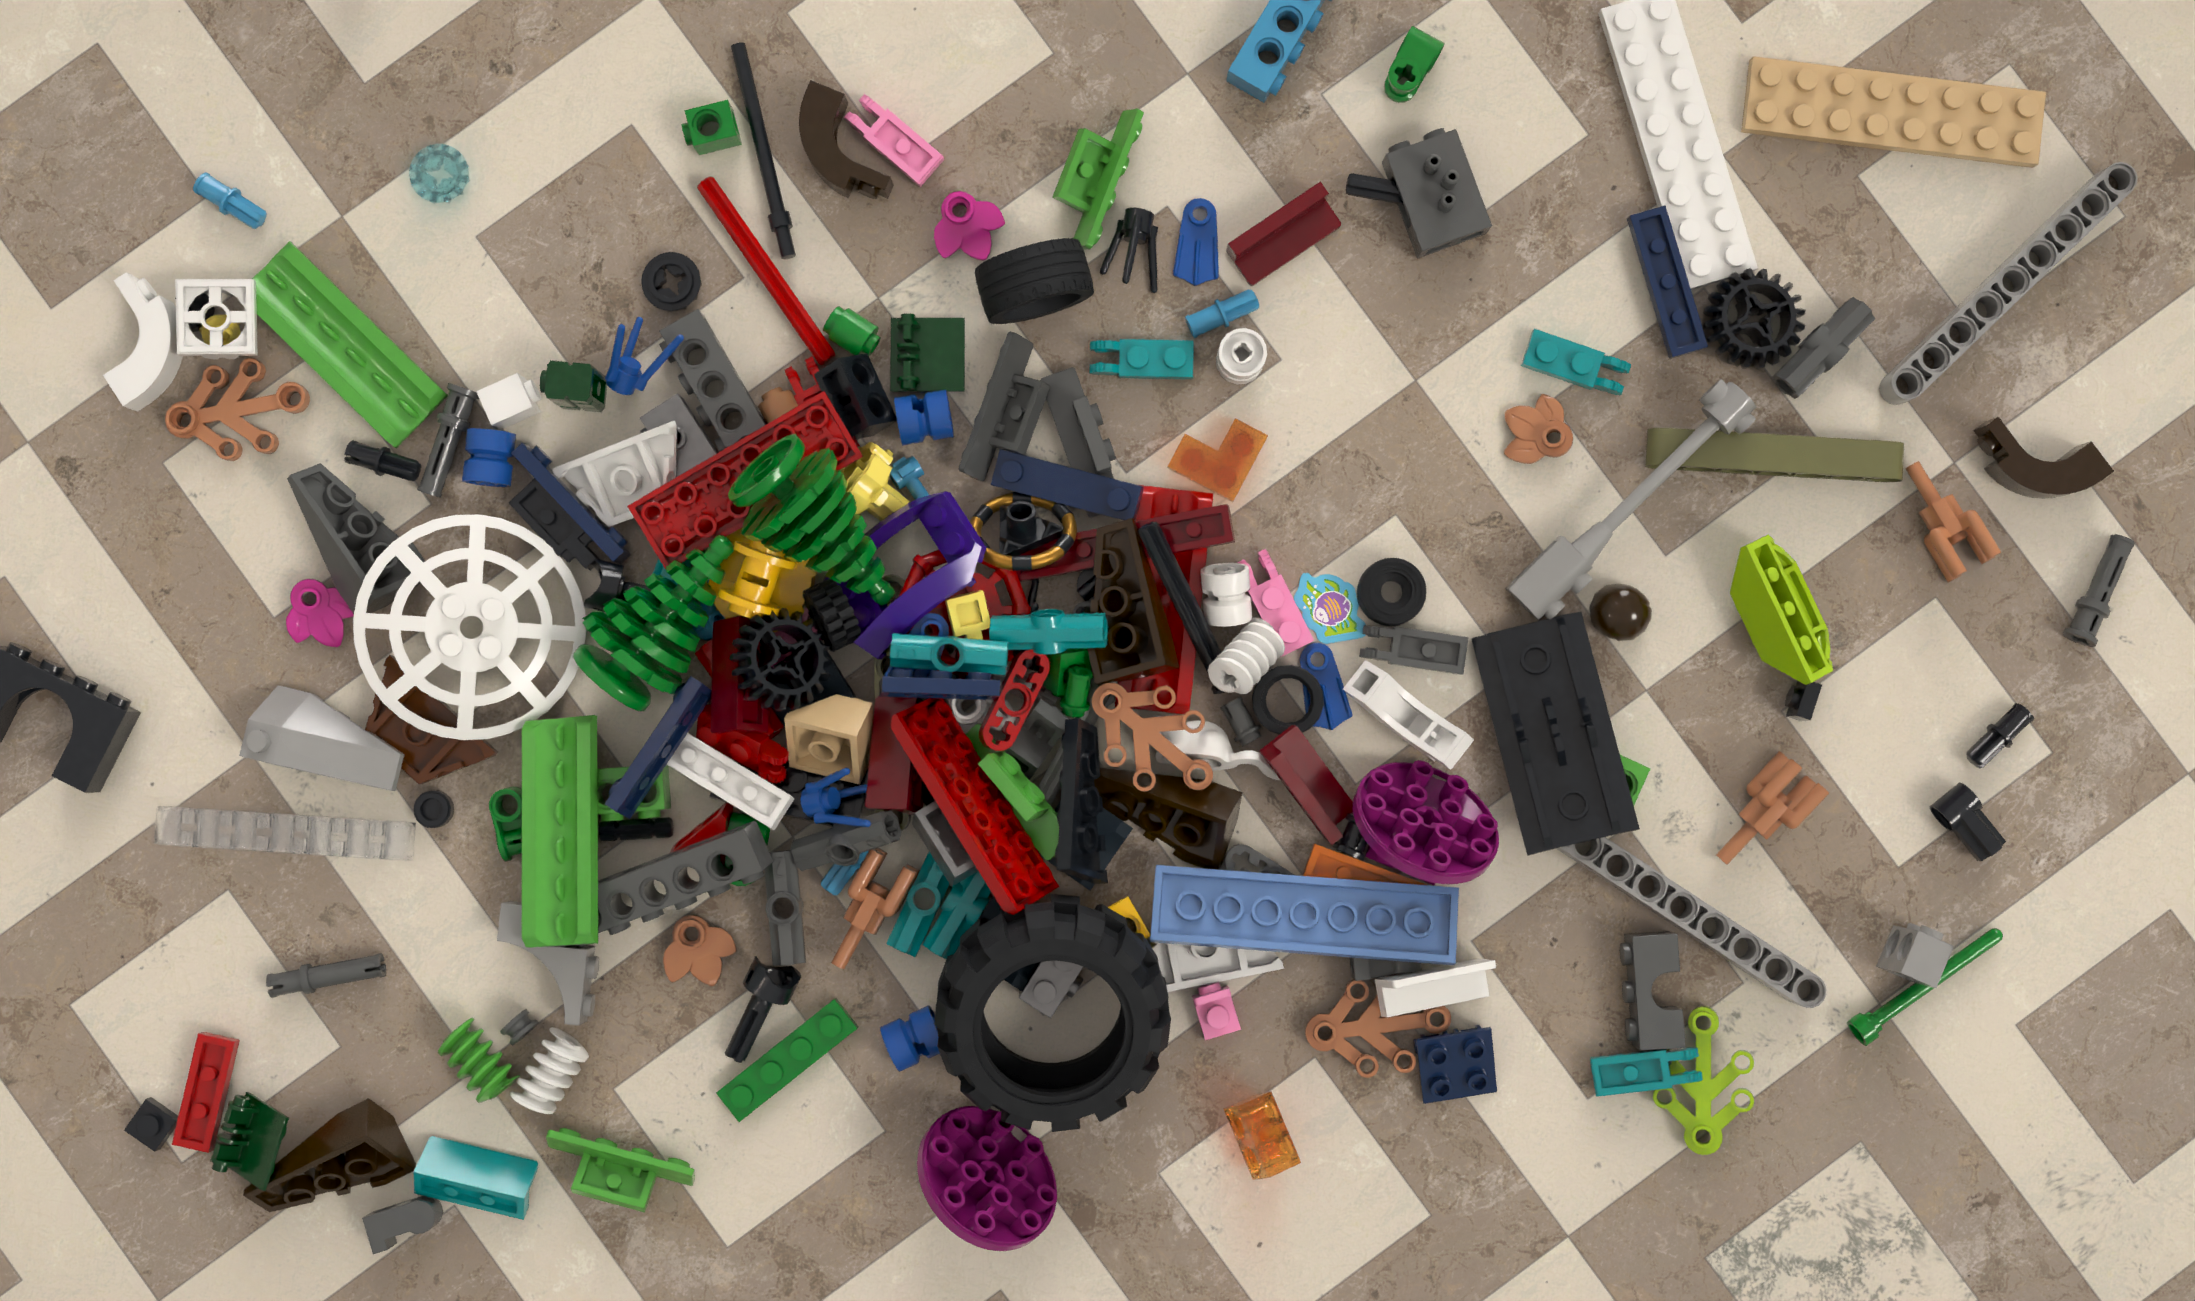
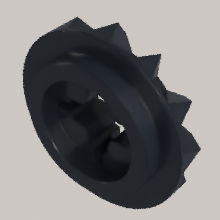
M666 252L654 257L646 265L641 279L642 289L648 301L656 308L668 312L680 309L686 310L688 305L697 300L700 287L702 286L699 269L695 263L687 256L676 252ZM666 269L675 278L683 277L677 283L679 295H676L670 288H662V285L667 283Z

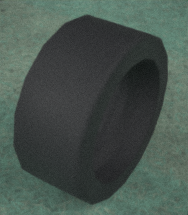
M1294 665L1277 666L1269 670L1256 683L1252 695L1253 710L1258 721L1270 732L1279 735L1291 725H1296L1302 733L1311 729L1319 720L1324 707L1323 690L1318 680L1307 670ZM1292 678L1306 686L1310 694V706L1302 719L1296 722L1285 723L1275 719L1270 714L1266 704V696L1268 690L1275 682L1281 679Z

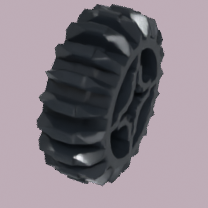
M1751 268L1744 270L1742 277L1737 272L1732 273L1729 276V283L1724 280L1716 285L1718 292H1712L1708 296V300L1713 305L1703 309V313L1706 316L1712 317V319L1703 323V328L1707 330L1713 329L1714 331L1707 338V342L1713 343L1717 340L1721 345L1716 349L1715 354L1721 355L1728 351L1727 363L1733 364L1740 357L1742 369L1750 367L1752 361L1756 369L1764 368L1766 361L1773 366L1780 362V356H1789L1792 353L1789 345L1796 346L1801 340L1796 332L1803 331L1806 326L1796 320L1805 315L1806 310L1795 308L1794 304L1801 300V295H1795L1791 298L1788 291L1792 289L1793 283L1789 282L1782 287L1779 285L1781 274H1775L1768 280L1767 269H1761L1755 276ZM1749 291L1763 294L1773 303L1764 304L1757 299L1755 294H1750ZM1735 297L1737 301L1735 305L1738 313L1737 319L1733 323L1728 324V307L1732 298ZM1767 313V315L1759 319L1760 322H1749L1741 325L1742 322L1748 319V316H1759ZM1779 314L1780 329L1775 341H1773L1771 337L1773 333L1771 320L1773 316ZM1745 334L1749 336L1753 344L1757 343L1759 347L1747 345L1741 342L1735 335Z
M781 608L779 616H776L772 610L770 615L763 614V618L758 615L750 618V626L745 624L740 627L739 633L743 638H736L732 642V645L740 652L731 654L729 659L739 663V667L732 670L731 675H742L744 681L739 683L738 689L743 690L748 687L751 689L748 700L755 701L761 697V708L767 709L774 704L775 710L781 712L786 709L787 705L791 710H796L800 708L801 702L809 704L814 699L813 693H822L824 687L820 681H827L831 676L823 667L832 665L834 660L824 657L823 653L830 650L831 645L827 643L821 645L819 638L823 637L825 631L813 632L811 630L815 620L810 618L802 623V612L796 611L789 616L787 608ZM773 631L787 633L797 642L795 644H788L780 635L776 637ZM760 642L759 648L763 654V660L758 667L756 652ZM792 651V653L785 658V661H783L782 666L778 665L776 667L771 668L773 664L778 662L777 659L781 657V654L784 655ZM803 654H805L806 659L805 673L800 665V659ZM769 675H774L783 684L787 683L790 689L778 688L765 678Z

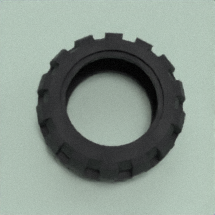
M1051 894V902L1029 905L1026 903L1024 905L1025 908L1015 915L1004 912L1000 907L999 915L991 920L979 918L960 937V946L954 954L947 956L938 981L934 1024L937 1026L938 1031L937 1047L947 1072L955 1077L958 1076L961 1081L960 1091L979 1109L987 1111L993 1106L1001 1111L1002 1122L1027 1130L1031 1129L1033 1121L1051 1122L1052 1132L1080 1129V1118L1094 1113L1099 1122L1104 1121L1127 1107L1126 1096L1131 1091L1139 1094L1146 1089L1159 1069L1158 1057L1160 1052L1168 1047L1171 1017L1166 980L1162 976L1158 957L1144 935L1133 933L1127 927L1125 917L1103 904H1099L1095 909L1080 905L1079 896ZM1044 961H1064L1083 966L1105 980L1117 995L1121 1003L1118 1019L1106 1039L1095 1049L1081 1057L1058 1063L1029 1060L1006 1048L993 1034L984 1015V1008L989 997L1006 977L1027 965Z

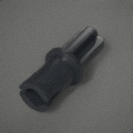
M354 440L348 443L344 454L346 455L344 458L345 463L368 468L379 476L389 474L409 481H416L422 465L417 460L391 453L390 448H374Z
M2015 703L1995 725L1989 724L1987 726L1988 732L1967 751V759L1977 768H1984L2004 747L2010 748L2013 745L2012 740L2029 723L2034 721V716L2023 705Z

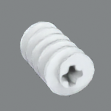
M1253 617L1209 665L1208 674L1212 684L1226 693L1247 694L1253 689V685L1261 680V676L1268 672L1269 667L1274 665L1276 660L1284 654L1285 646L1282 638L1268 622Z
M553 1027L549 1030L556 1037L555 1042L545 1039L541 1042L548 1050L547 1055L537 1052L533 1055L540 1063V1066L527 1065L525 1068L532 1079L519 1078L517 1081L524 1090L523 1093L510 1092V1096L520 1105L544 1114H553L556 1111L557 1107L554 1101H561L564 1098L565 1094L562 1088H569L573 1083L570 1075H577L581 1070L578 1062H585L589 1058L588 1052L574 1037Z

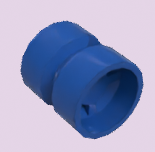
M947 390L927 392L923 399H919L915 394L894 398L897 424L903 446L922 443L926 436H930L934 441L954 438Z
M467 429L465 450L471 454V458L464 461L462 482L491 487H511L513 465L507 462V459L513 456L511 452L515 450L516 434L492 429Z
M929 1005L910 1013L909 1019L906 1022L899 1018L880 1027L887 1051L899 1072L918 1064L922 1055L932 1058L940 1054L937 1047L938 1031L937 1026L934 1024L935 1013Z

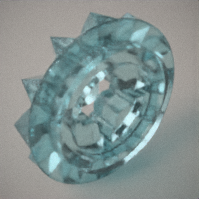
M433 144L423 148L415 155L410 165L409 177L413 189L419 196L434 204L441 202L450 203L455 197L463 195L466 184L470 182L468 163L457 149L449 145ZM445 164L444 170L451 174L453 178H443L437 186V179L427 173V171H439L441 165Z

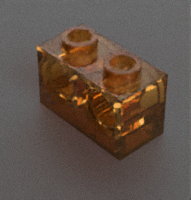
M1272 1091L1253 1095L1224 1109L1253 1180L1270 1178L1301 1163Z

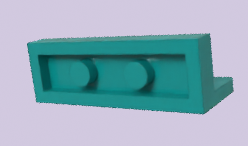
M431 1136L413 1172L414 1194L524 1220L529 1209V1190L538 1170V1162Z

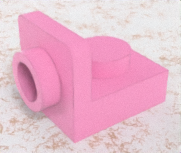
M1216 982L1198 987L1199 994L1192 995L1204 1039L1208 1040L1241 1030L1228 985L1221 987L1220 983Z

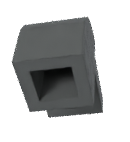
M1042 699L1023 724L1013 745L1005 750L1007 754L1011 755L1018 762L1021 771L1029 780L1065 732V719H1069L1064 716L1059 708L1049 705Z

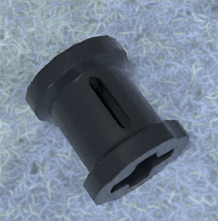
M1348 813L1346 816L1348 823L1342 834L1343 837L1339 842L1334 843L1333 848L1364 861L1365 855L1363 852L1367 842L1356 825L1354 815Z

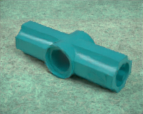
M1043 609L1034 611L1031 615L992 616L990 619V640L1008 641V650L1033 649V652L1036 654H1057L1069 648H1105L1107 646L1108 623L1105 613L1064 614V611L1059 609Z
M892 634L890 667L1006 675L1008 641L968 639L955 636ZM952 644L958 648L960 657L957 663L946 664L941 660L939 651L942 645Z
M928 852L918 876L908 892L905 904L886 943L913 957L917 956L950 885L930 852ZM921 888H928L935 895V903L928 910L920 909L915 904V894Z
M979 871L953 886L941 907L943 911L922 944L931 952L944 959H947V956L956 952L960 946V937L979 919L990 900L988 896L991 891Z

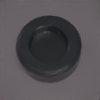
M442 791L424 792L414 803V816L424 827H442L453 817V801Z

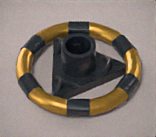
M1019 492L1003 494L989 500L979 507L970 520L971 525L986 546L983 560L995 567L1013 571L1038 569L1056 562L1065 556L1073 546L1077 534V524L1074 515L1066 505ZM1034 506L1051 511L1063 526L1036 517V508ZM998 511H1000L999 553L992 550L981 535L984 524ZM1058 539L1052 548L1045 552L1032 556L1021 555Z

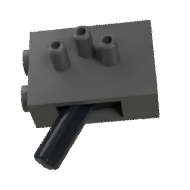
M1444 128L1436 129L1423 136L1424 140L1410 145L1409 141H1403L1391 146L1388 149L1389 153L1385 155L1382 161L1387 179L1354 173L1349 174L1345 189L1347 195L1397 204L1417 259L1485 235L1492 227L1456 129L1446 133Z

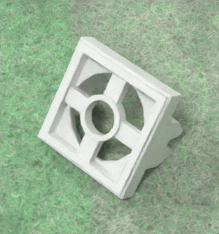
M175 279L177 355L202 356L214 360L219 358L237 359L239 356H258L256 281L254 279ZM202 293L209 294V303L204 305L200 311H189L190 305L197 296ZM222 293L237 297L244 306L245 311H230L227 306L222 304ZM211 307H221L226 312V321L220 327H210L205 321V313ZM188 323H202L206 329L210 330V345L197 339L190 330ZM231 323H245L244 329L238 338L229 344L223 345V331Z

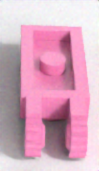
M864 94L859 99V102L867 112L874 115L878 120L870 128L859 116L850 111L845 115L844 119L864 137L867 143L921 187L944 161V157L889 109L884 110L869 96Z
M1266 549L1258 552V559L1270 580L1257 585L1249 563L1245 560L1237 563L1245 564L1249 567L1250 589L1247 593L1260 619L1268 622L1282 638L1285 646L1284 654L1282 655L1284 656L1313 642L1314 639L1282 575H1278L1273 561Z

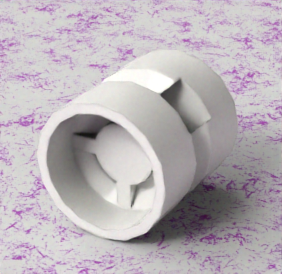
M1247 328L1235 329L1227 333L1221 340L1216 356V365L1220 375L1228 382L1237 385L1247 384L1255 380L1265 364L1267 357L1266 344L1257 332Z
M1218 563L1203 567L1200 570L1202 592L1208 595L1203 600V613L1208 625L1226 627L1241 625L1251 621V598L1245 594L1250 589L1249 567L1241 563Z

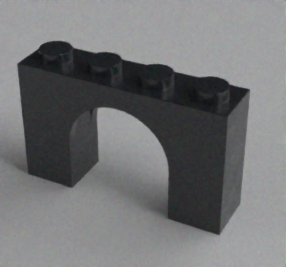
M10 642L8 646H0V743L22 703L38 691L50 690L65 701L73 719L71 738L52 777L84 793L101 792L141 712L130 707L132 701L114 692L106 695L96 690L98 684L90 679L79 675L74 679L64 674L65 667L47 659L39 662L31 658L32 651L13 642Z

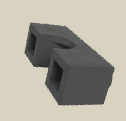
M1670 931L1624 934L1625 943H1620L1619 953L1621 964L1626 966L1627 981L1622 982L1623 1000L1625 1003H1629L1630 1018L1625 1019L1627 1041H1632V1046L1638 1050L1686 1048L1683 1009L1675 1006H1658L1654 1002L1651 993L1653 982L1658 976L1668 972H1680L1678 934Z

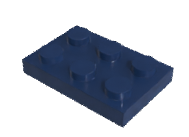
M890 670L888 676H882L880 680L879 697L994 700L1000 696V680H991V673L969 672L968 675H965V679H952V672L929 671L927 678L913 677L912 670Z

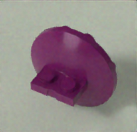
M1417 760L1414 763H1388L1374 768L1367 773L1355 792L1353 815L1361 835L1369 845L1365 855L1369 859L1391 868H1397L1407 875L1434 886L1435 883L1460 884L1474 880L1489 868L1497 854L1499 847L1498 823L1484 802L1468 787L1467 781L1458 775H1449L1433 768L1429 763L1422 760ZM1433 774H1434V775H1437V776H1439V777L1445 779L1446 781H1443V780H1440V779H1436V778L1433 777L1432 775H1433Z
M977 1106L959 1107L948 1111L938 1118L926 1131L921 1140L917 1156V1172L922 1192L938 1219L951 1232L964 1241L992 1251H1010L1026 1246L1046 1229L1056 1208L1057 1186L1051 1163L1044 1152L1043 1144L1039 1138L1031 1135L1029 1131L1018 1127L1027 1135L1020 1142L1011 1133L1015 1125L1001 1121V1111L990 1108L987 1111H983Z

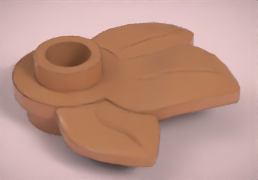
M1542 394L1538 398L1535 408L1516 406L1506 410L1505 420L1511 432L1516 436L1504 451V454L1509 459L1523 464H1533L1544 456L1553 458L1563 456L1572 447L1573 433L1570 427L1564 423V409L1553 397ZM1552 432H1557L1561 435L1560 441L1555 444L1547 441L1548 435Z
M697 915L684 916L676 922L672 932L674 941L664 952V970L672 983L681 979L690 971L701 982L714 986L722 972L721 957L732 955L737 951L735 942L726 930L719 927H709L706 920ZM688 927H695L698 930L699 935L696 940L687 938L686 930Z

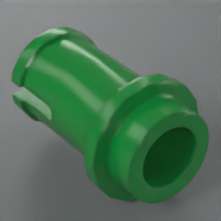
M1074 666L1068 670L1069 676L1065 697L1060 700V706L1063 708L1062 712L1065 715L1079 718L1083 717L1085 711H1088L1090 707L1087 697L1093 672L1084 667Z

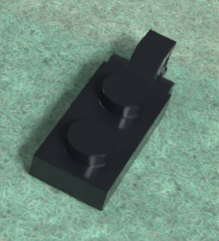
M534 478L509 504L553 548L558 556L563 557L568 563L576 558L585 569L588 568L591 571L595 567V559H599L588 547L593 540Z

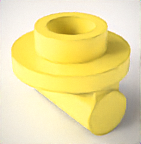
M214 315L205 321L210 327H220L225 323L227 315ZM231 323L223 331V345L229 344L238 338L241 334L240 323ZM202 325L199 328L202 339L206 344L210 345V330Z

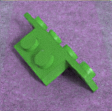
M1138 108L1122 112L1111 141L1086 128L1078 129L1052 198L1083 213L1073 238L1080 241L1083 250L1091 249L1102 235L1103 227L1101 223L1106 211L1112 207L1115 201L1116 192L1114 190L1119 177L1125 173L1128 167L1129 158L1127 156L1132 143L1138 139L1142 131V123L1140 122L1144 112Z
M976 724L965 735L971 740L975 751L981 759L978 765L1009 802L1025 832L1031 837L1035 848L1045 860L1053 859L1059 838L1057 813L1045 800V796L1039 787L1030 782L1024 775L1018 762L1005 751L989 750L983 746L979 739L981 724Z
M560 1128L559 1132L548 1130L546 1135L548 1147L582 1156L571 1187V1191L574 1194L645 1213L657 1177L693 1186L695 1181V1170L690 1168L688 1162L678 1158H668V1161L653 1158L654 1155L651 1152L641 1148H632L631 1151L617 1148L616 1143L604 1138H596L595 1142L583 1139L581 1134L567 1128Z

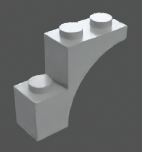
M508 901L501 903L497 941L510 943L527 950L541 960L549 969L562 994L565 1012L564 1024L580 1026L587 1022L588 1016L592 1017L595 1009V994H590L592 979L597 978L599 971V957L594 956L595 947L582 946L577 948L576 945H566L564 947L526 948L522 940V902Z

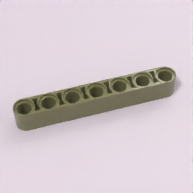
M1647 429L1645 467L1656 469L1696 429ZM1716 431L1677 470L1867 482L1903 481L1904 443L1746 432L1740 435L1737 432H1731L1727 435L1722 431Z

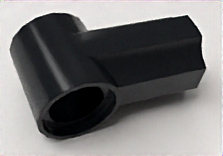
M1959 782L1929 806L1938 822L1947 830L1954 832L1977 861H1983L1993 856L2002 849L2003 844L2006 842L1981 811L1983 807L1979 798L1963 783Z

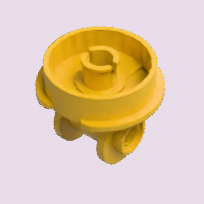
M742 528L727 536L734 545V551L727 560L724 559L720 564V568L725 571L722 583L717 584L709 579L708 583L716 593L717 597L714 605L726 619L736 616L752 618L755 615L763 618V614L770 615L772 610L776 616H779L781 608H787L789 616L796 611L802 612L803 616L805 612L803 608L805 606L803 591L815 585V576L817 575V572L805 567L809 559L806 561L802 560V562H793L784 557L783 550L773 552L764 547V544H761L762 540L752 541L740 534Z

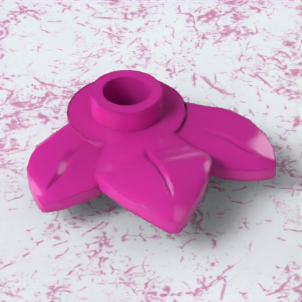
M963 191L949 194L942 202L941 214L943 218L934 230L936 248L945 259L961 248L965 254L974 259L986 260L992 247L990 231L1005 225L1001 211L993 203L976 201L973 196ZM958 205H963L967 209L966 214L962 217H957L953 214V209Z
M316 579L301 580L293 587L290 594L293 608L286 617V627L289 635L296 643L302 642L312 635L315 640L323 645L339 647L344 636V623L342 619L353 617V612L336 587L327 588ZM305 592H313L317 598L316 603H305L303 594Z

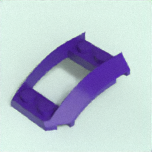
M944 491L915 499L883 519L863 536V538L866 535L870 537L878 549L900 530L920 519L948 564L913 585L889 606L887 604L878 605L870 597L868 591L858 594L846 587L849 580L840 584L837 583L842 588L843 594H846L848 603L852 606L853 614L857 617L858 626L861 629V635L854 643L877 659H883L887 655L885 650L891 644L893 633L906 634L918 621L944 600L966 586L972 587L976 583L973 575L977 562L982 563L986 546L950 492ZM825 575L823 581L829 579V577Z

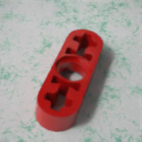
M1025 649L1020 651L1013 659L1000 686V696L993 700L979 729V739L987 749L1004 751L1015 742L1049 673L1050 663L1045 654H1036L1033 652V649ZM1035 657L1037 658L1035 665L1039 667L1038 673L1031 672L1025 681L1032 684L1031 689L1024 684L1014 683L1013 679L1015 676L1018 679H1023L1027 671V667L1022 665L1024 659L1031 660ZM1011 689H1018L1024 697V703L1017 711H1012L1005 705V695ZM999 710L1002 714L1015 717L1016 719L1014 723L1005 721L1002 732L1006 735L1004 741L997 740L994 744L992 742L993 735L989 733L991 727L998 728L1003 717L996 716Z

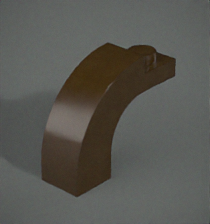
M810 80L801 102L799 132L804 150L812 167L824 183L844 197L849 198L855 185L858 186L856 190L864 196L877 199L878 195L888 199L894 186L891 176L852 161L838 147V129L848 106L845 94Z
M1999 417L1985 421L1973 430L1978 436L1977 442L1980 448L1987 455L1993 456L1995 459L1984 470L2004 488L2022 496L2045 499L2069 495L2094 486L2114 472L2092 441L2074 447L2055 462L2036 459L2028 454Z

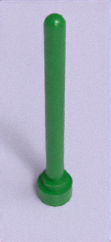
M1997 928L1990 929L1949 958L1938 985L1998 944L2003 939L2001 930ZM1914 983L1875 1012H1866L1864 1015L1858 1013L1847 1021V1025L1856 1039L1864 1046H1867L1879 1038L1878 1033L1883 1030V1024L1934 988Z

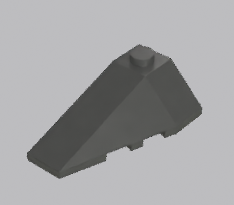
M320 463L289 475L287 480L335 587L354 614L356 599L366 574L377 557L399 536L383 523L384 517L377 511L372 514L356 500V493ZM413 542L409 544L408 547L424 563V558L419 553ZM396 556L386 565L376 580L368 600L366 613H373L391 604L402 583L411 574L408 568Z

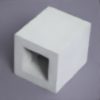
M518 373L476 391L490 424L499 430L541 412L537 401L541 400V396L535 383L532 380L527 381L526 378Z

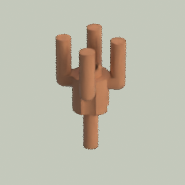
M1919 461L1906 468V471L1928 507L1919 512L1930 531L1924 537V544L1947 582L1958 578L1967 571L1952 547L1958 542L1967 539L1981 564L1988 562L2001 553L1975 510L1963 512L1953 494L1941 498Z
M1779 751L1747 785V793L1753 799L1738 814L1746 823L1716 856L1728 865L1757 833L1767 840L1782 823L1790 829L1797 828L1825 799L1829 792L1819 783L1816 784L1805 775L1787 795L1782 793L1781 791L1803 768L1793 759L1789 760Z
M880 848L868 851L848 888V895L852 898V901L843 918L852 925L831 962L841 969H845L864 932L876 935L885 917H892L900 910L920 871L909 864L906 867L903 866L891 890L874 882L873 879L888 854Z

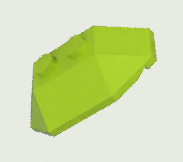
M1769 534L1741 547L1730 595L1761 660L1805 685L1832 672L1833 664L1829 660L1831 649L1828 628L1796 561L1782 547L1776 545L1774 539Z

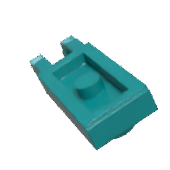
M1534 329L1531 333L1521 363L1522 367L1589 390L1595 388L1619 396L1622 395L1624 386L1616 381L1597 377L1600 366L1621 374L1629 373L1631 364L1624 360L1605 356L1604 352Z
M1120 339V342L1113 340L1090 342V350L1093 352L1119 353V365L1103 362L1090 364V374L1119 375V378L1193 379L1194 340Z
M1683 1048L1667 1051V1049H1656L1591 1057L1590 1063L1596 1097L1667 1089L1677 1084L1702 1081L1701 1071L1688 1070L1671 1075L1669 1061H1685L1698 1057V1048Z

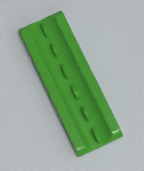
M291 241L252 278L256 281L257 315L394 448L397 449L448 397V394Z
M596 715L526 721L522 727V940L526 948L598 944Z

